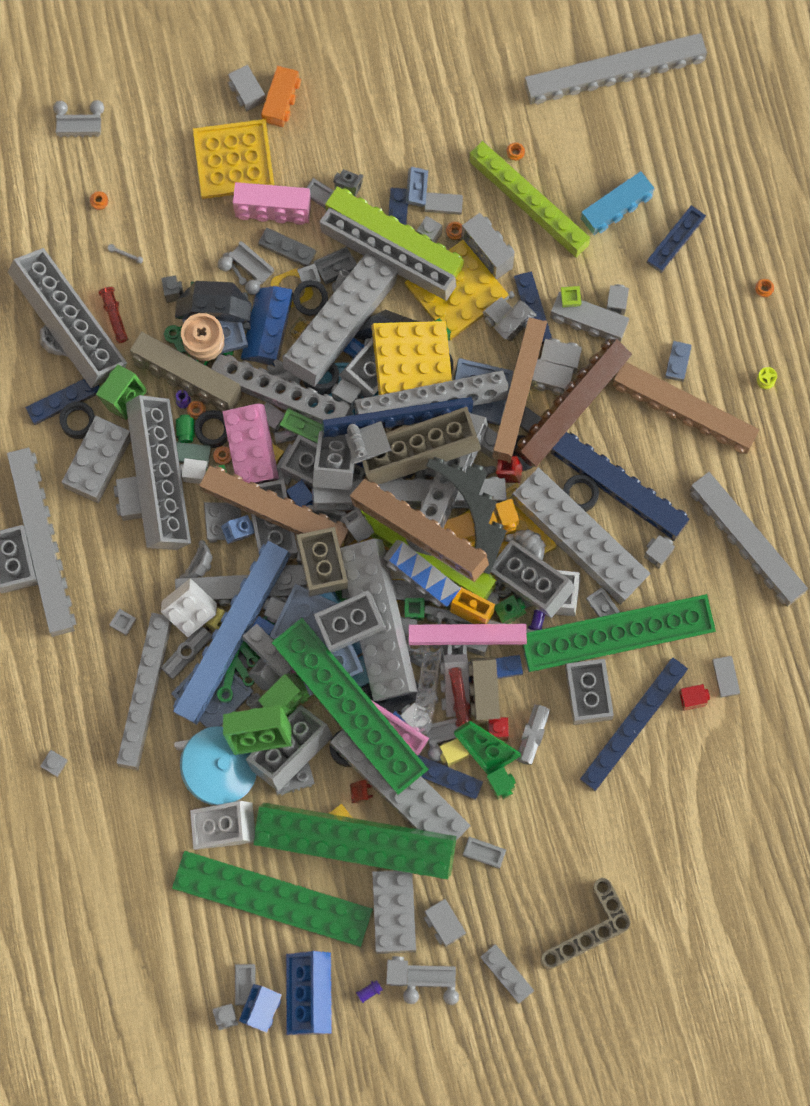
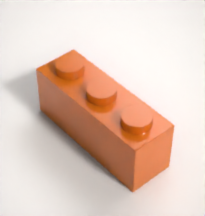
M277 65L261 113L262 119H266V123L284 127L285 121H289L291 113L289 109L291 105H294L296 99L294 93L296 89L300 88L301 84L298 71Z

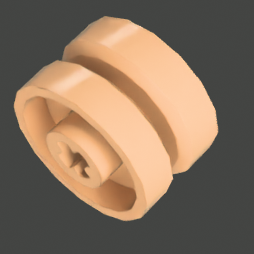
M207 313L192 315L184 322L181 328V338L185 350L192 358L198 361H209L216 358L222 352L225 337L220 322L214 316Z

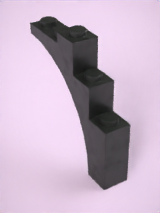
M434 457L433 460L428 459L426 466L448 479L461 493L467 503L474 523V548H480L487 554L489 565L483 572L490 574L507 530L502 529L504 525L493 521L492 524H489L497 501L493 500L494 496L483 492L482 496L479 495L487 472L483 471L484 467L474 463L472 466H467L466 471L463 472V467L452 464L450 467L444 464L445 460L437 457Z

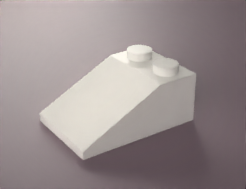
M236 801L190 810L193 849L233 846L254 842L253 803Z

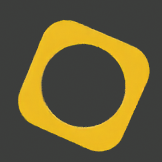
M299 268L274 277L271 280V286L279 287L280 282L288 276L300 278L297 271ZM311 287L305 288V293L300 298L301 303L312 298L313 290Z

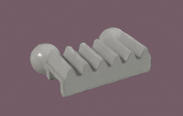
M95 100L90 104V111L93 115H64L68 111L67 104L64 101H57L54 104L53 110L57 114V136L63 137L65 135L70 137V135L77 137L80 135L84 137L88 135L92 137V135L99 137L101 135V114L104 111V104L101 101Z
M242 241L239 242V246L233 252H230L227 257H221L218 260V268L221 271H229L234 261L243 271L245 270L248 275L252 276L254 280H249L245 285V290L250 295L257 294L260 290V284H263L274 272L273 267Z
M471 715L425 726L430 745L428 756L432 761L441 760L442 750L438 744L457 739L454 735V730L471 721Z
M408 965L407 989L403 993L404 1001L408 1004H414L418 1001L419 993L415 987H447L443 995L444 1002L448 1005L456 1004L459 1000V994L455 990L456 966Z

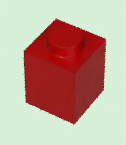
M512 456L510 463L498 459L496 474L499 479L505 478V483H520L523 466L518 457Z
M704 684L681 688L679 691L683 711L705 707L708 704V700H710L709 691L704 688Z
M508 717L488 719V732L501 741H508Z

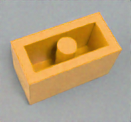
M460 587L461 589L451 603L450 612L473 624H488L493 615L495 604Z

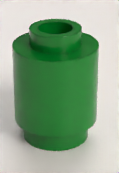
M187 414L180 415L175 420L176 438H178L180 443H192L195 437L194 418Z

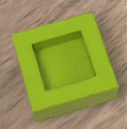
M580 286L561 287L562 308L581 306Z

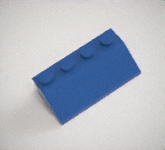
M270 286L260 288L259 292L255 294L250 318L251 330H247L246 333L248 347L243 348L241 360L275 366L274 360H279L293 301L292 289Z
M309 951L286 954L287 1035L332 1034L331 952Z

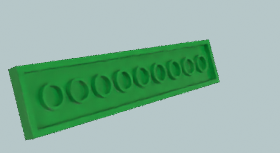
M705 594L527 632V644H522L528 672H534L566 665L567 663L580 662L714 633L716 629L708 595Z
M303 618L299 619L271 642L397 795L429 770Z
M185 850L172 889L360 948L373 911L372 908Z

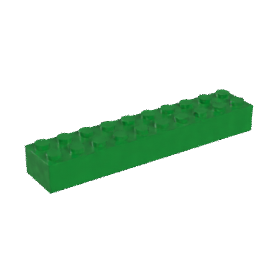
M264 802L258 808L253 845L448 880L452 872L457 836Z

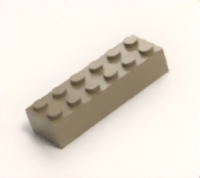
M142 331L130 349L136 367L151 371V374L156 378L160 379L162 377L166 379L167 383L173 387L179 386L183 388V391L185 390L188 395H196L201 402L216 406V409L222 413L223 411L235 409L242 398L239 383Z
M464 407L386 434L391 451L366 459L362 463L369 482L373 481L379 485L429 468L426 466L428 459L433 460L434 457H437L446 462L479 451L481 446L468 408Z

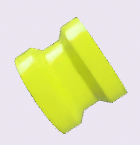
M771 367L762 368L757 376V384L762 389L772 388L777 380V373Z

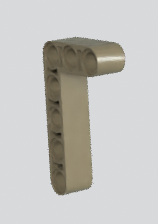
M600 878L593 885V893L607 920L545 951L541 957V964L544 968L554 969L629 929L630 918L608 879ZM599 883L606 884L607 892H599L597 885ZM614 901L617 909L614 911L608 910L606 903ZM619 918L626 922V927L623 929L616 926V920ZM603 927L608 930L606 938L598 935L599 928ZM584 936L591 940V945L588 947H584L580 943V939ZM568 945L573 948L571 956L564 955L562 951L564 946ZM546 955H553L556 959L555 964L548 965L545 962Z

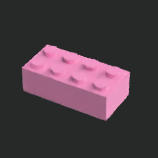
M235 182L233 197L235 217L241 220L257 219L262 222L275 220L278 223H285L287 221L298 225L309 223L311 208L310 188Z
M258 403L223 411L234 473L242 477L243 481L247 483L254 482L260 484L278 480L279 475L265 405Z

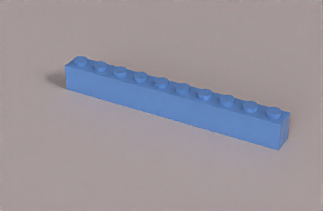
M270 541L266 545L263 544L260 548V556L257 562L254 561L249 569L250 574L248 578L243 579L238 596L235 595L233 597L229 612L224 613L220 628L214 631L211 638L213 641L210 646H206L202 653L203 659L200 664L197 663L192 672L194 674L193 677L185 683L183 687L184 693L174 703L173 707L175 709L173 712L196 725L244 641L242 636L252 627L291 556L289 551Z

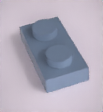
M416 167L408 169L407 204L420 207L426 205L428 170Z
M673 341L665 378L684 381L692 345Z

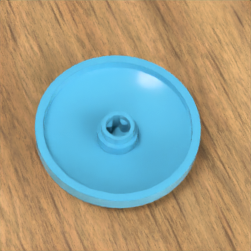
M220 726L209 727L195 734L186 743L181 754L180 772L185 786L192 795L207 804L221 805L240 800L250 791L257 775L252 772L246 761V758L251 753L234 755L223 735V727Z

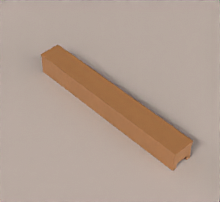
M528 318L492 458L507 461L508 463L511 462L547 321Z

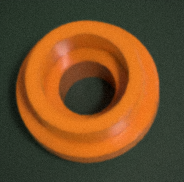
M515 142L507 147L506 153L509 159L518 161L524 157L525 149L523 145ZM517 150L519 153L513 154L512 152Z
M98 191L91 195L90 204L94 209L102 210L108 205V196L104 192ZM102 198V201L96 202V199Z
M459 222L448 224L446 228L447 236L452 240L461 239L462 224ZM456 229L459 232L457 234L452 233V230Z
M761 279L756 283L755 291L761 297H769L774 291V284L768 279ZM765 286L768 290L763 291L761 287Z
M193 401L187 407L188 415L195 420L206 411L205 405L200 401ZM199 408L200 412L194 413L193 410Z
M226 446L216 448L213 453L215 462L219 465L228 464L232 460L230 449ZM224 452L226 453V456L224 458L219 457V454Z

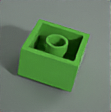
M117 364L110 372L104 384L99 387L96 395L110 412L127 420L126 402L139 395L144 396L147 389L135 373Z
M285 673L258 701L263 707L281 705L285 715L289 717L300 703H304L310 698L304 682L295 673Z

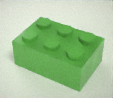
M271 705L264 708H252L246 711H234L223 714V735L234 755L291 746V725L281 705Z

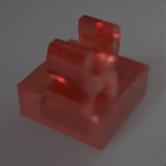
M359 780L350 784L352 803H361L373 798V795H368L367 789L372 786L367 784L366 780Z

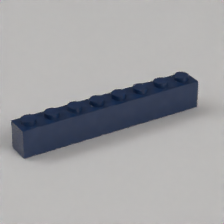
M566 432L552 448L551 454L577 473L594 479L598 488L673 541L677 539L688 524V515L683 510H677L672 507L670 501L658 497L657 493L650 487L645 488L641 485L639 479L634 476H628L622 467L611 464L605 455H599L594 452V448L591 445L580 442L575 434Z

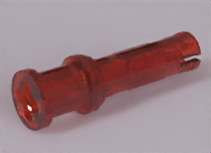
M112 286L105 287L99 290L98 294L102 297L103 309L109 315L116 342L118 344L127 342L129 339L118 308L120 304L116 301L115 288Z
M454 667L449 669L454 697L452 708L456 714L455 726L460 727L466 722L472 721L469 715L470 704L466 701L461 668Z

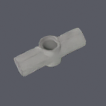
M201 626L185 642L178 646L177 651L165 662L161 669L174 680L187 664L196 658L200 650L211 640L212 635ZM184 649L192 650L189 656L182 655Z
M534 704L528 724L526 723L521 738V746L518 750L521 753V757L516 760L526 765H532L537 748L540 746L543 738L544 727L550 709L544 706Z

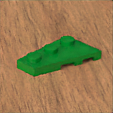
M468 721L454 730V735L487 775L521 757L519 751L472 721Z

